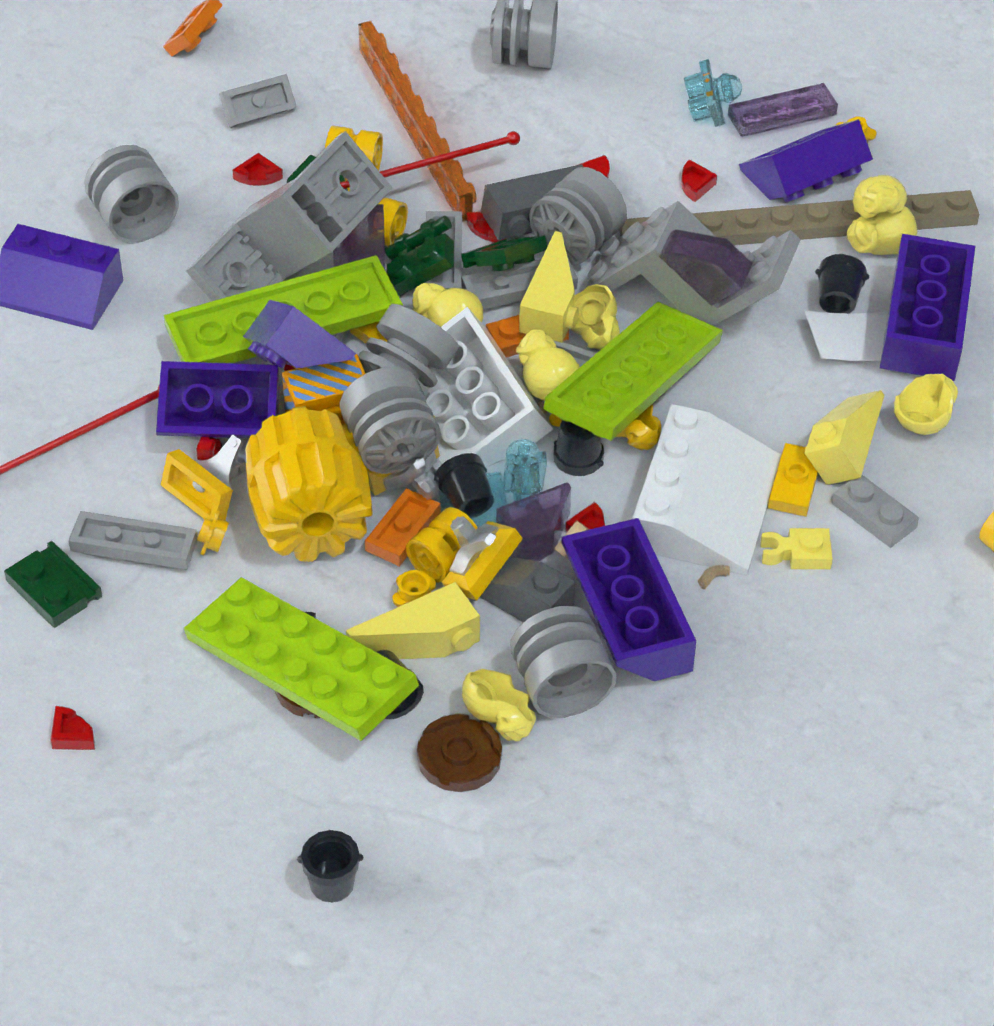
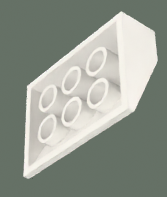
M468 307L441 326L442 329L454 338L459 348L445 369L441 370L427 366L438 380L437 384L432 388L425 386L430 393L426 404L431 408L440 427L441 439L438 443L440 457L436 459L437 462L433 465L436 471L445 461L464 453L479 455L486 467L523 453L554 429L487 328Z
M671 404L632 519L639 518L656 555L707 567L720 565L721 570L722 565H724V568L727 565L730 567V572L748 575L769 504L781 454L710 412Z

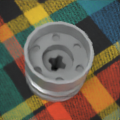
M497 0L496 6L492 11L490 24V44L493 52V63L503 64L506 49H510V64L516 65L520 51L523 50L527 51L529 67L552 68L557 32L558 0H533L530 10L524 9V0H514L513 8H509V0Z
M121 145L109 149L99 156L87 171L84 181L86 194L117 239L127 243L149 240L166 230L175 219L179 208L178 194L146 149L137 145Z
M578 167L567 174L556 184L555 188L547 192L543 198L532 205L529 213L530 227L534 236H546L547 247L554 232H562L566 253L571 265H579L591 257L601 247L602 243L609 240L624 226L627 219V208L622 194L611 180L601 172L589 167Z
M392 303L376 326L387 342L376 338L368 339L365 345L370 352L361 351L358 355L365 373L383 367H400L410 370L417 377L427 400L430 393L425 386L432 388L438 382L436 376L427 366L441 370L445 369L458 350V343L444 329L425 316L402 305Z
M383 367L368 372L353 381L342 395L339 403L341 414L349 432L353 433L355 446H358L365 466L370 471L386 474L407 470L414 461L421 458L426 460L437 448L441 439L440 427L433 417L431 408L426 404V397L417 377L410 370L400 367Z
M558 606L543 610L520 625L510 640V652L517 663L518 671L524 678V685L531 702L539 714L550 718H565L581 714L603 701L616 684L617 673L607 651L601 644V638L596 631V626L588 612L579 607Z

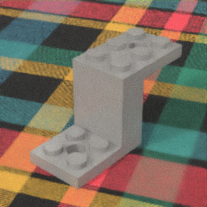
M345 131L338 135L294 180L251 205L186 272L211 301L282 282L285 278L332 253L391 191L392 186ZM340 175L349 181L350 191L345 190L341 186L339 181ZM230 267H234L240 272L241 284L236 283L231 278Z
M677 201L666 209L663 207L658 208L642 224L639 222L634 223L621 237H611L600 249L602 256L599 262L588 273L590 280L587 286L595 284L606 285L613 291L641 274L681 312L715 326L780 289L801 239L789 230L777 238L775 236L768 238L760 248L752 253L746 251L737 257L684 205Z

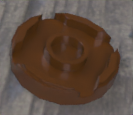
M465 714L442 716L428 724L423 731V736L417 745V760L421 773L430 783L448 791H471L489 783L500 770L502 744L499 734L486 721L480 720L478 722L474 719H469V715Z

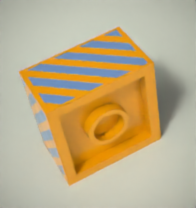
M355 354L352 360L282 372L285 413L292 411L294 407L306 406L309 410L316 411L326 409L338 416L341 425H346L340 410V400L344 391L351 383L366 374L358 355Z

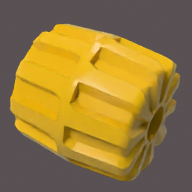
M306 406L294 407L292 411L278 416L272 415L262 421V428L256 435L250 436L245 448L248 495L261 534L267 539L269 547L276 553L286 556L294 552L295 558L303 562H313L321 552H326L331 557L343 554L347 541L351 538L361 540L367 533L365 517L373 515L368 472L359 453L358 446H355L353 433L349 432L346 425H341L335 413L326 409L322 411L309 410Z

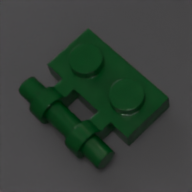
M444 215L437 220H427L421 224L419 230L396 237L394 243L385 248L387 257L392 260L387 264L386 273L398 296L454 267V241L444 233L452 228L451 221L447 216Z

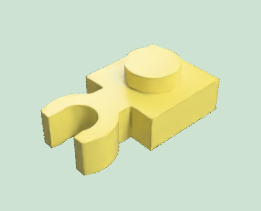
M789 528L788 537H783L776 532H765L761 535V548H773V550H763L762 564L777 565L783 560H790L791 569H831L833 558L829 528Z

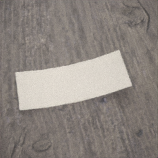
M804 311L821 359L881 361L888 311L849 314Z

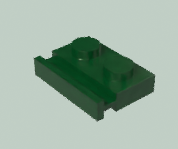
M546 236L515 238L509 241L505 239L461 253L463 268L475 265L477 267L492 265L493 271H503L514 268V264L534 261V254L547 249Z
M53 541L47 543L48 547L41 552L38 550L34 551L4 570L6 581L53 628H56L87 608V603L92 599L99 600L102 598L101 587Z

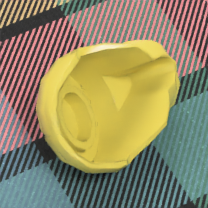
M878 175L866 178L855 189L853 197L854 211L858 212L865 219L875 217L879 212L886 211L890 214L901 212L907 201V193L903 184L895 177Z
M904 206L901 212L894 214L885 211L879 212L875 217L871 218L859 217L849 226L847 239L853 249L859 253H872L873 255L898 254L902 234L916 236L918 233L917 224L910 209Z
M423 283L415 288L412 310L425 316L440 327L466 307L471 310L480 322L483 321L482 303L475 294L466 289H445L443 286L434 283Z
M599 284L587 286L583 291L575 295L574 306L579 307V316L575 328L571 330L581 335L582 339L588 343V348L601 350L620 334L616 319V299L606 285Z
M531 330L516 348L520 363L524 366L522 376L528 391L533 397L544 401L551 391L580 368L574 357L567 351L556 348V343L543 330Z
M926 374L923 377H916L895 397V416L900 424L911 432L921 435L937 433L946 427L951 419L953 403L956 401L958 388L952 379L944 374Z
M480 669L475 672H469L465 676L462 684V698L466 708L473 716L479 720L496 724V731L507 741H520L530 734L536 721L535 712L528 707L529 695L515 689L513 686L511 675Z

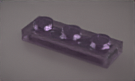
M821 83L729 104L728 117L740 136L744 137L837 115L838 103L826 85Z

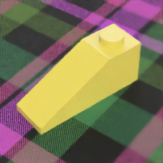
M555 231L521 301L519 332L527 334L534 329L543 330L553 341L562 343L568 329H574L577 324L579 307L574 306L575 289L562 232Z
M881 390L848 397L813 425L805 455L826 485L861 478L885 396Z
M454 582L347 629L346 636L375 652L380 650L391 651L399 659L442 658L457 651H465L480 641V615L457 583Z

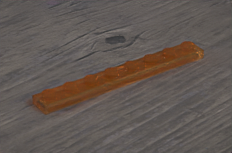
M372 21L359 23V51L422 159L450 152L447 140L440 138L437 133L434 118L427 116L424 111V104L420 95H415L412 91L409 76L402 74L395 53L389 52L384 34L382 32L378 33ZM450 159L427 166L452 211H462V222L466 221V213L473 212V203H476L477 196L471 182L467 183L463 177L460 162Z

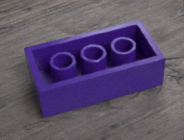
M902 234L894 271L880 369L921 376L926 374H944L952 379V381H955L963 349L976 246Z

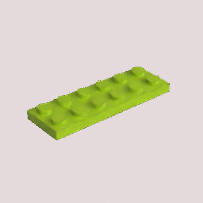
M375 255L163 316L165 327L181 362L236 363L257 357L248 349L252 343L243 336L269 300L294 306L331 335L379 322L389 305L393 303L403 306L378 256Z
M656 302L545 397L543 410L558 416L563 421L571 422L591 431L598 437L612 441L720 343L723 330L661 302Z
M242 577L183 628L189 641L359 741H362L419 686L416 674Z

